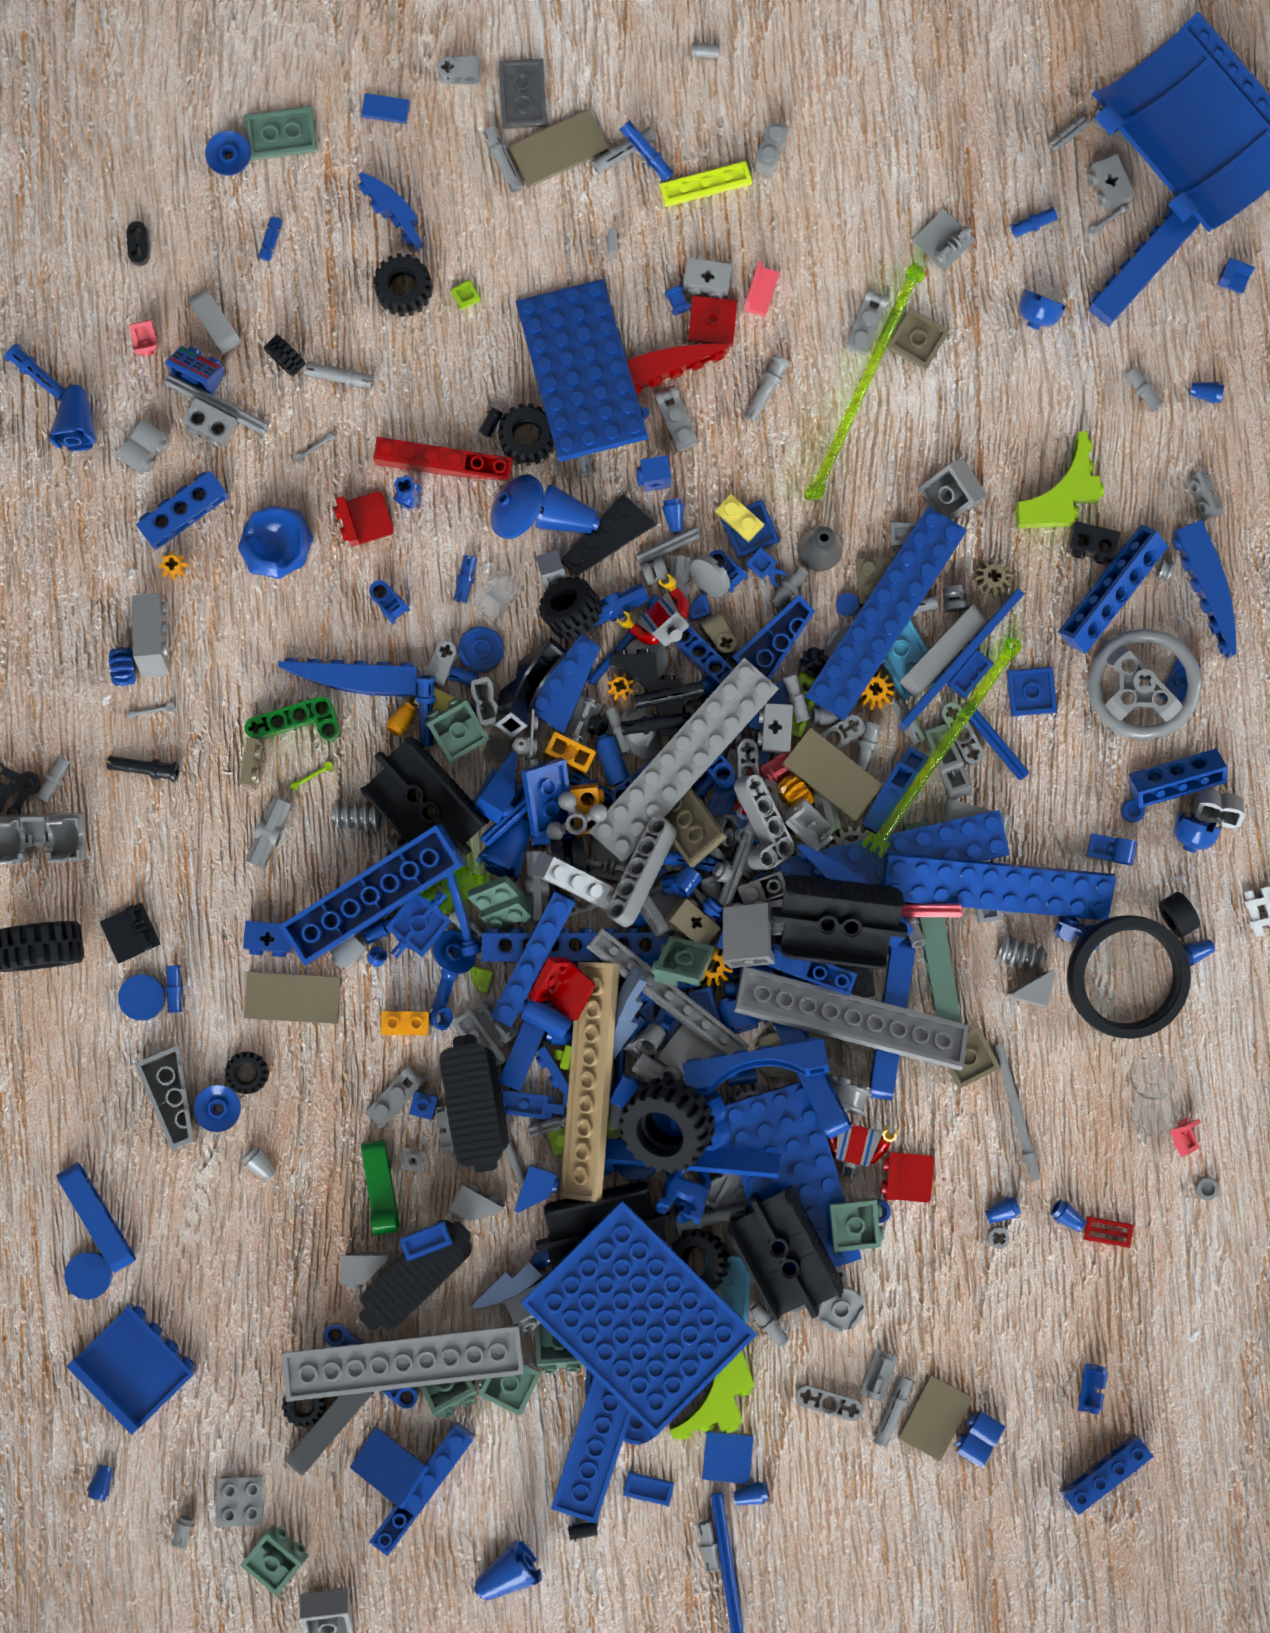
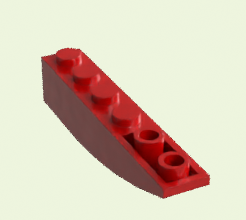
M697 344L678 346L650 352L627 360L636 395L642 392L641 389L648 386L655 388L661 385L663 380L670 377L672 380L677 379L687 370H699L705 366L704 363L712 360L713 362L721 361L728 354V345Z
M383 437L376 438L373 456L374 464L378 466L445 476L510 481L513 458Z

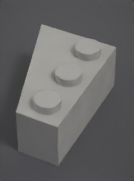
M160 593L132 595L133 658L142 678L170 675L169 647L167 643L169 631L167 621H165V615H168V605L166 601L162 600Z

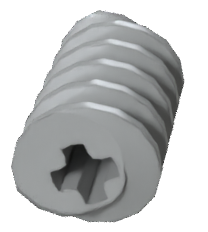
M335 800L332 826L334 827L336 822L337 828L342 829L345 823L347 829L351 830L353 824H355L356 830H360L364 824L365 830L369 831L373 824L374 830L379 831L381 813L373 805L368 808L366 801H363L361 808H359L357 801H354L352 807H349L347 800L344 801L343 806H340L339 801Z
M1005 934L1002 937L995 955V959L998 955L1001 956L1002 964L1007 958L1010 959L1011 967L1015 962H1018L1019 970L1024 965H1027V973L1036 968V976L1040 975L1047 958L1044 947L1041 946L1036 951V945L1032 943L1027 948L1026 940H1022L1018 945V938L1014 937L1010 941L1009 934Z

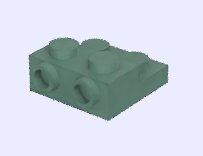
M459 697L452 699L447 703L448 708L443 711L439 709L432 711L427 715L428 720L425 721L449 763L490 740L465 698L461 700Z
M507 876L468 891L467 898L481 910L480 918L491 929H502L505 931L512 924L519 921L526 923L532 917L534 902Z
M670 936L666 945L663 944L661 947L658 961L655 960L652 966L655 982L675 987L678 986L679 982L699 986L715 954V946Z
M874 1197L851 1199L849 1202L829 1204L834 1252L881 1247V1240H884L883 1227L879 1226L878 1217L882 1216V1208L880 1202L877 1203Z
M542 1324L536 1326L535 1338L538 1370H542L545 1374H552L557 1372V1368H566L568 1372L580 1371V1367H585Z
M523 1363L524 1374L480 1379L477 1388L481 1390L478 1395L521 1416L542 1372Z
M472 1380L420 1386L432 1413L437 1418L439 1416L441 1418L451 1416L454 1413V1408L460 1405L462 1407L470 1406L475 1402V1397L479 1396Z
M272 1525L240 1566L277 1596L309 1555L306 1553V1548L303 1544L299 1542L294 1543L288 1538V1533L284 1528H276Z

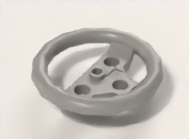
M1143 628L1123 632L1104 644L1091 663L1087 686L1090 704L1103 724L1121 736L1138 740H1149L1165 737L1187 722L1198 706L1202 681L1199 664L1187 645L1167 632ZM1148 642L1162 645L1174 653L1186 672L1188 686L1184 702L1181 704L1156 677L1155 673L1149 670L1126 646ZM1124 661H1133L1135 669L1132 672H1125L1122 669ZM1109 664L1120 674V688L1106 703L1101 682L1104 669ZM1141 680H1148L1149 686H1141ZM1126 692L1133 694L1134 702L1130 705L1123 704L1121 701L1122 694ZM1158 693H1163L1168 698V702L1163 706L1157 705L1154 701V697ZM1135 708H1153L1164 721L1160 724L1139 726L1126 723L1123 719Z

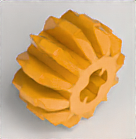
M880 671L876 672L875 677L872 678L860 697H864L861 703L862 706H865L867 702L870 703V710L874 709L875 703L879 710L883 709L882 702L889 705L891 700L887 696L892 697L895 694L894 691L888 690L894 686V683L889 682L886 684L889 676L885 675L881 679ZM873 686H877V690L881 691V694L878 692L877 695H872L873 691L869 690V688L872 689Z
M793 774L781 780L776 787L778 795L788 808H791L803 797L811 805L814 803V798L808 787L799 777Z
M715 947V954L712 960H715V963L718 961L720 966L717 967V972L711 973L712 970H706L702 979L703 981L706 976L708 977V986H711L712 978H715L716 985L719 986L720 980L718 977L721 976L727 981L729 978L723 972L732 973L733 971L732 968L725 967L723 953L718 956V947Z

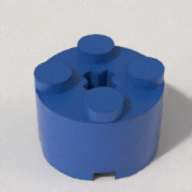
M732 997L719 1001L720 1004L717 1010L720 1021L735 1034L756 1029L761 1021H763L764 1025L769 1023L767 1020L734 1012L736 1000L733 1001Z

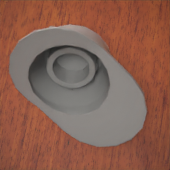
M634 707L624 711L621 721L641 719L642 716H647V718L656 716L650 710ZM658 731L649 732L647 735L643 733L626 735L631 750L639 758L645 760L652 759L661 750V738Z

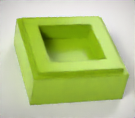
M470 279L450 289L461 311L481 301Z

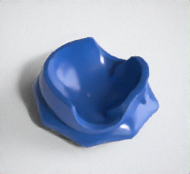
M269 506L254 512L246 522L238 544V550L250 573L281 579L305 565L313 542V535L300 511L280 506Z

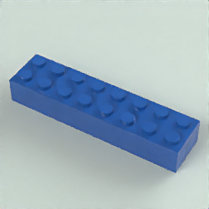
M442 824L435 825L285 921L279 927L304 966L308 965L460 869L466 863Z

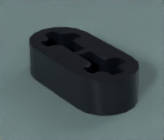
M134 221L128 225L126 231L128 257L134 265L144 266L150 260L149 233L142 222ZM136 228H139L141 232H143L139 234V241H137L135 235L132 234L136 232ZM137 247H140L141 252L144 254L141 255L140 259L134 256L137 254Z

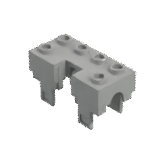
M85 813L0 815V865L27 862L29 860L28 848L32 846L48 847L45 856L48 858L49 863L84 861L87 858Z

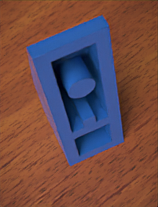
M513 750L481 794L474 810L497 824L502 817L507 819L514 808L510 804L515 796L517 752Z

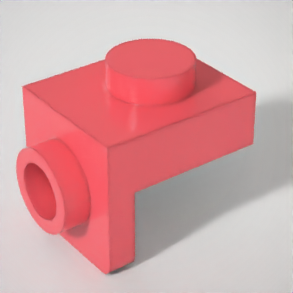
M152 319L129 324L135 347L134 353H141V356L154 354V350H157L159 345Z
M1185 1118L1178 1121L1177 1127L1170 1130L1174 1145L1181 1157L1189 1155L1200 1148L1192 1131L1193 1127L1201 1123L1200 1119L1191 1121L1190 1118Z

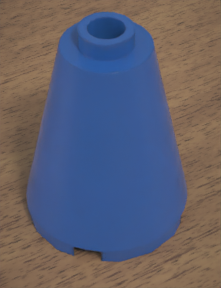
M70 385L63 392L49 434V441L57 448L61 449L63 445L69 447V451L90 450L93 447V443H96L88 393L80 385Z
M549 484L544 494L543 504L537 516L535 527L543 530L591 534L592 530L597 531L601 517L597 516L598 511L556 486Z
M522 816L492 845L486 846L478 855L477 863L481 865L483 862L487 865L485 870L497 877L507 876L509 879L514 877V881H517L521 874L531 832L529 819Z
M518 1539L513 1541L475 1580L474 1590L480 1599L483 1598L488 1601L537 1585L542 1581L541 1568L536 1570L534 1563L537 1559L525 1542L520 1541L518 1543Z

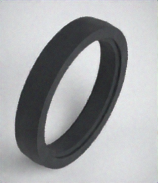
M1124 915L1111 917L1091 927L1075 945L1067 967L1068 992L1077 1012L1096 1030L1118 1038L1134 1039L1146 1037L1166 1027L1183 1008L1190 989V963L1181 942L1162 924L1142 916ZM1126 930L1143 931L1155 937L1164 946L1170 957L1173 977L1169 994L1162 1006L1143 1020L1133 1023H1117L1107 1020L1094 1009L1085 990L1084 977L1088 959L1094 949L1107 937Z

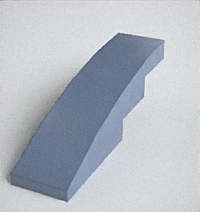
M635 966L617 997L613 1060L638 1026L635 1014L643 1004L639 994L647 984V980L643 970Z

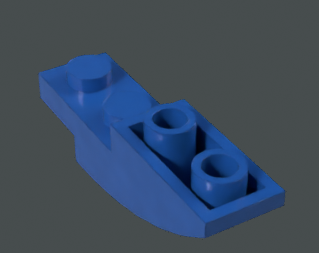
M363 172L358 174L360 179L358 186L364 196L368 194L372 202H370V205L376 215L380 213L383 219L389 217L396 229L400 227L404 233L401 237L407 247L412 246L415 252L423 248L422 241L413 228L419 224L418 218L404 199L380 180Z
M909 746L876 797L862 823L863 827L879 836L884 835L905 802L907 794L927 765L929 756Z

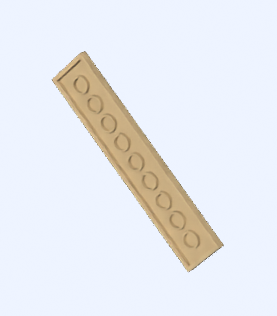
M578 962V968L595 982V989L579 1019L574 1021L560 1198L592 1202L602 1199L620 964Z

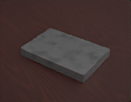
M543 59L498 61L502 129L547 127Z

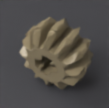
M990 558L989 564L983 560L981 567H976L975 569L978 575L974 576L973 581L981 582L976 586V589L979 590L984 587L983 595L985 596L989 591H991L992 597L997 596V591L1003 595L1006 592L1004 587L1010 588L1012 585L1008 580L1013 578V574L1006 573L1010 566L1006 565L1003 568L1001 566L1003 564L1002 559L997 564H995L994 558ZM991 573H993L994 577H998L995 582H993L992 578H988Z

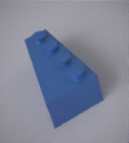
M800 594L795 596L729 659L737 666L745 658L765 677L771 680L815 610Z

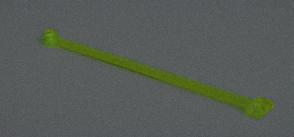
M913 263L906 272L901 291L814 482L809 484L804 497L808 501L822 498L827 488L824 484L916 282L918 284L921 283L926 275L924 268L917 263Z
M1016 638L1005 640L1002 653L877 834L870 831L861 846L866 848L870 841H872L873 845L869 851L874 853L879 846L881 849L877 856L883 857L890 847V843L886 841L1011 658L1019 655L1022 647L1019 640L1015 643V649H1011L1008 645L1014 643Z

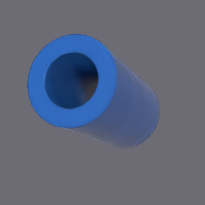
M609 733L603 734L596 738L597 742L593 745L609 787H614L621 784L630 775L615 736H610Z
M531 999L530 1001L525 1000L519 1011L522 1013L521 1019L561 1040L564 1039L573 1022L566 1015Z

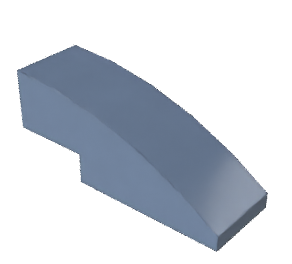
M531 1261L514 1277L506 1270L472 1306L474 1309L488 1307L516 1296L536 1282L543 1273Z

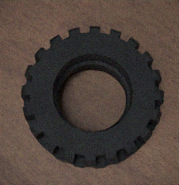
M77 921L32 923L0 929V972L28 971L80 963L84 958L82 931Z
M664 1077L662 1080L660 1078H653L650 1082L646 1081L641 1084L622 1108L621 1118L619 1119V1127L622 1129L620 1131L621 1138L626 1141L625 1146L627 1150L634 1153L633 1157L637 1161L639 1159L643 1161L644 1165L648 1168L652 1166L656 1168V1171L664 1172L667 1170L669 1173L677 1172L678 1170L684 1171L691 1165H694L710 1144L715 1132L713 1127L715 1125V1118L713 1115H710L712 1109L709 1104L705 1103L706 1098L702 1093L698 1094L695 1091L696 1088L692 1085L687 1086L684 1084L685 1081L679 1079L673 1081L671 1077ZM657 1112L671 1117L679 1125L683 1137H674L664 1133L653 1121L651 1113Z

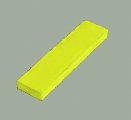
M742 161L659 183L664 205L668 207L751 185L752 179L747 161Z

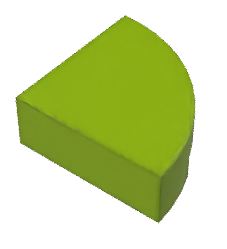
M473 966L470 969V974L474 985L480 991L488 994L494 971Z

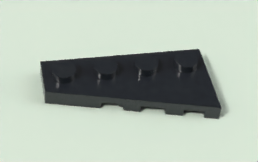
M622 494L601 516L597 531L592 530L591 534L585 533L562 557L561 562L576 576H579L600 563L607 556L620 550L629 542L639 538L646 531L656 527V523Z

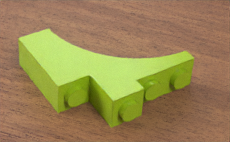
M1079 431L1076 434L1073 458L1064 478L1045 494L1030 500L1018 501L1015 506L1016 529L1071 527L1075 520L1078 519V508L1074 504L1097 503L1101 496L1104 495L1103 482L1100 483V476H1090V474H1093L1094 466L1093 461H1089V452L1092 451V439L1088 438V431Z
M742 1351L713 1379L706 1397L696 1410L684 1420L669 1427L673 1439L678 1438L681 1441L691 1437V1432L700 1429L701 1432L714 1428L715 1423H718L721 1431L726 1430L727 1433L740 1428L739 1425L743 1421L734 1395L738 1394L739 1397L751 1394V1389L755 1388Z

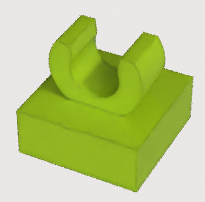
M566 1045L564 1052L555 1049L553 1055L554 1059L561 1060L559 1068L569 1071L571 1046Z

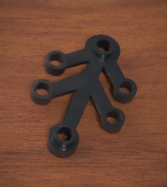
M0 762L2 767L0 776L3 775L14 781V783L8 785L0 782V813L9 795L19 791L14 804L7 809L6 814L11 815L10 809L12 808L17 809L18 814H21V808L28 794H33L39 789L40 778L31 771L20 774L5 767ZM26 779L32 781L31 787H26L24 785V781Z

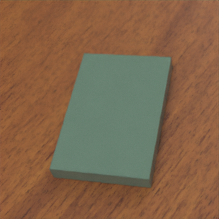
M312 106L245 115L251 161L318 152Z

